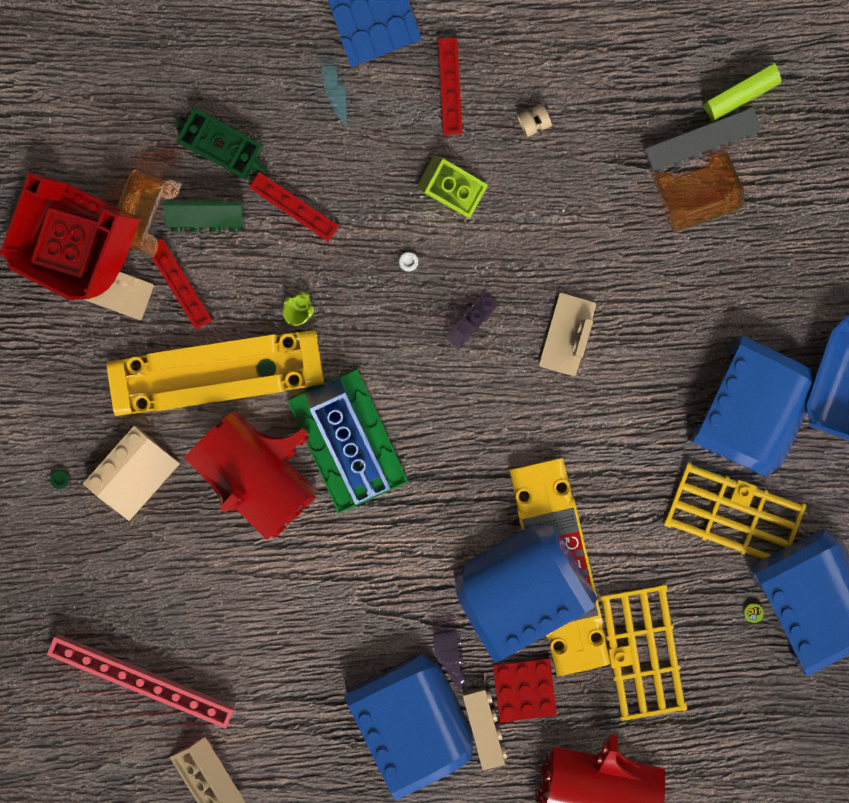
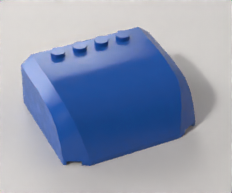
M849 316L831 331L807 402L810 427L849 441Z
M744 336L736 337L728 354L733 357L702 424L695 425L688 441L763 477H768L783 465L805 419L807 402L815 381V373L803 364Z
M554 524L530 525L467 561L454 580L459 602L494 663L507 658L584 615L595 607L598 599Z
M823 528L747 568L755 585L764 591L793 648L790 654L797 668L806 677L849 655V555L842 541Z
M420 653L345 691L344 697L395 801L449 775L464 766L473 757V732L440 665L424 653Z

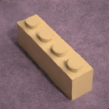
M484 687L463 693L482 770L505 765L504 759L507 758L505 747H500L499 741L503 739L500 728H495L494 722L497 721L495 710L491 711L489 703H493L490 691L486 692Z

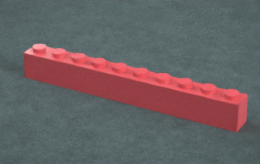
M59 634L54 637L47 653L50 657L225 729L235 709L230 704Z

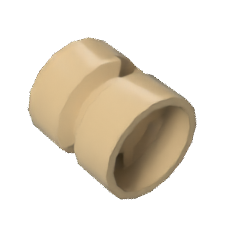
M543 104L533 107L531 112L526 110L517 114L520 126L526 137L536 134L538 129L543 131L552 126ZM536 116L539 122L535 123L533 117Z

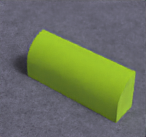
M772 64L707 101L703 108L711 122L717 121L781 84V76L776 64Z

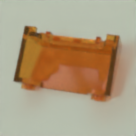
M727 152L714 155L709 162V167L673 178L671 173L663 172L654 177L655 185L672 231H680L733 213L744 205V188Z
M134 170L129 174L117 207L140 219L130 249L155 257L159 244L156 237L148 234L150 225L161 197L174 199L177 197L182 184L141 170Z

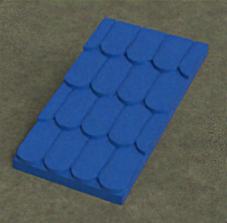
M328 0L351 67L422 39L409 0Z

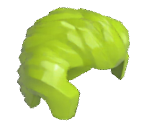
M305 291L298 292L293 298L286 297L284 300L283 317L291 325H302L314 313V307L311 305L309 298L310 295L305 293Z

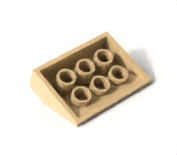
M133 426L83 485L130 521L180 463L140 427Z

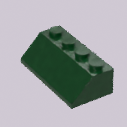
M163 202L165 225L168 229H171V232H182V229H190V232H202V229H209V232H221V229H228V232H240V229H245V206L242 202Z

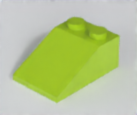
M434 155L416 189L470 219L488 185L447 160Z

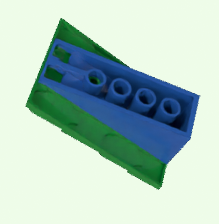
M357 368L325 381L324 385L314 386L287 399L300 430L306 426L311 431L308 435L310 439L306 443L338 514L408 483Z

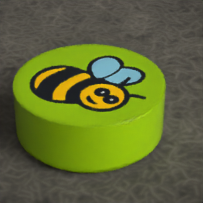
M750 603L745 607L744 616L749 622L757 623L763 618L764 611L760 605Z

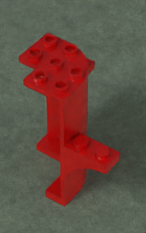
M236 410L223 418L217 426H214L184 457L216 492L220 500L219 508L224 513L229 510L233 512L236 509L266 540L271 537L275 539L287 528L284 524L289 525L303 512L302 507L306 508L316 499L314 494L318 490L285 459L289 460L297 452L295 448L299 444L303 446L310 439L308 435L311 431L306 426L291 436L272 437L256 430Z
M610 734L607 741L603 742L601 752H598L597 755L554 747L552 752L547 754L546 763L542 764L541 775L543 780L541 781L540 790H537L535 794V802L664 803L665 769L636 763L627 759L618 751V736Z

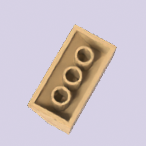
M205 737L169 757L197 803H245L241 792L237 790L231 776L226 772L221 760L217 757L210 742Z

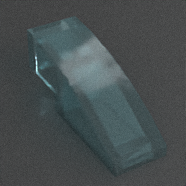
M337 66L321 67L322 79L330 105L342 125L348 126L345 85H338Z

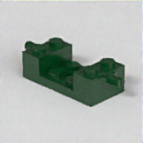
M195 107L187 122L178 117L175 119L174 125L182 128L176 140L182 147L203 156L244 181L247 180L254 169L259 170L263 174L266 173L268 166L259 162V156L264 147L257 141ZM218 138H222L225 141V145L221 149H217L214 146V142Z

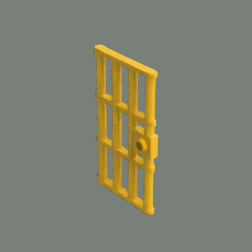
M688 461L664 521V526L669 528L671 526L702 537V540L706 541L708 539L741 551L740 554L745 555L746 553L763 560L771 556V554L749 547L751 537L755 536L785 548L792 545L806 504H798L768 493L766 489L764 491L757 489L755 485L739 479L735 481L730 479V476L726 475L724 477L694 466L692 462ZM691 472L721 483L722 486L719 494L685 483L688 473ZM727 486L734 488L731 499L723 497ZM682 490L715 501L712 512L679 501ZM753 495L761 498L757 509L749 506ZM765 500L798 511L795 522L762 511ZM723 504L753 515L751 525L747 526L717 515L719 505ZM675 508L708 519L705 530L672 519ZM761 518L792 529L788 540L755 529L758 519ZM713 521L747 533L744 543L741 544L711 533L710 529Z
M667 584L600 596L608 633L606 639L609 640L610 645L608 649L610 666L614 669L615 676L613 681H616L621 711L620 721L687 710L679 673L681 667L678 665L672 631L674 625L671 624L666 594L668 592ZM658 591L664 626L653 628L647 593ZM640 594L645 629L634 631L628 596ZM621 597L626 632L615 634L610 599ZM665 630L671 666L659 668L654 632ZM646 634L652 670L641 671L636 635ZM628 638L629 645L617 647L616 639ZM632 665L633 673L622 675L621 667ZM672 671L677 706L666 708L660 673ZM653 674L658 709L647 711L642 676ZM634 678L639 713H628L624 679Z

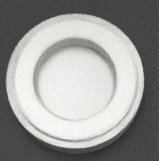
M411 252L402 254L399 259L400 267L407 272L415 270L418 266L417 256Z

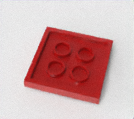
M48 208L31 263L85 280L101 230L96 227L98 222Z
M550 658L493 664L500 723L557 716Z

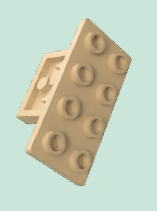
M119 272L115 282L107 291L97 297L85 300L142 320L154 285Z
M563 293L559 294L540 359V367L576 376L593 324L592 318L596 303Z

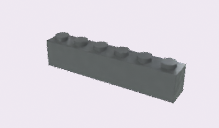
M754 108L648 147L643 152L651 173L657 171V174L668 170L667 166L674 164L677 167L685 164V160L692 157L693 160L703 157L704 152L710 151L714 153L721 150V146L728 144L730 147L740 143L739 139L746 137L747 140L758 136L757 132L762 128Z

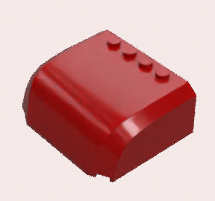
M29 172L3 241L0 256L5 258L7 266L11 271L67 300L91 299L103 294L115 282L129 252L140 219L65 181ZM48 208L98 222L96 227L101 230L85 280L31 263Z

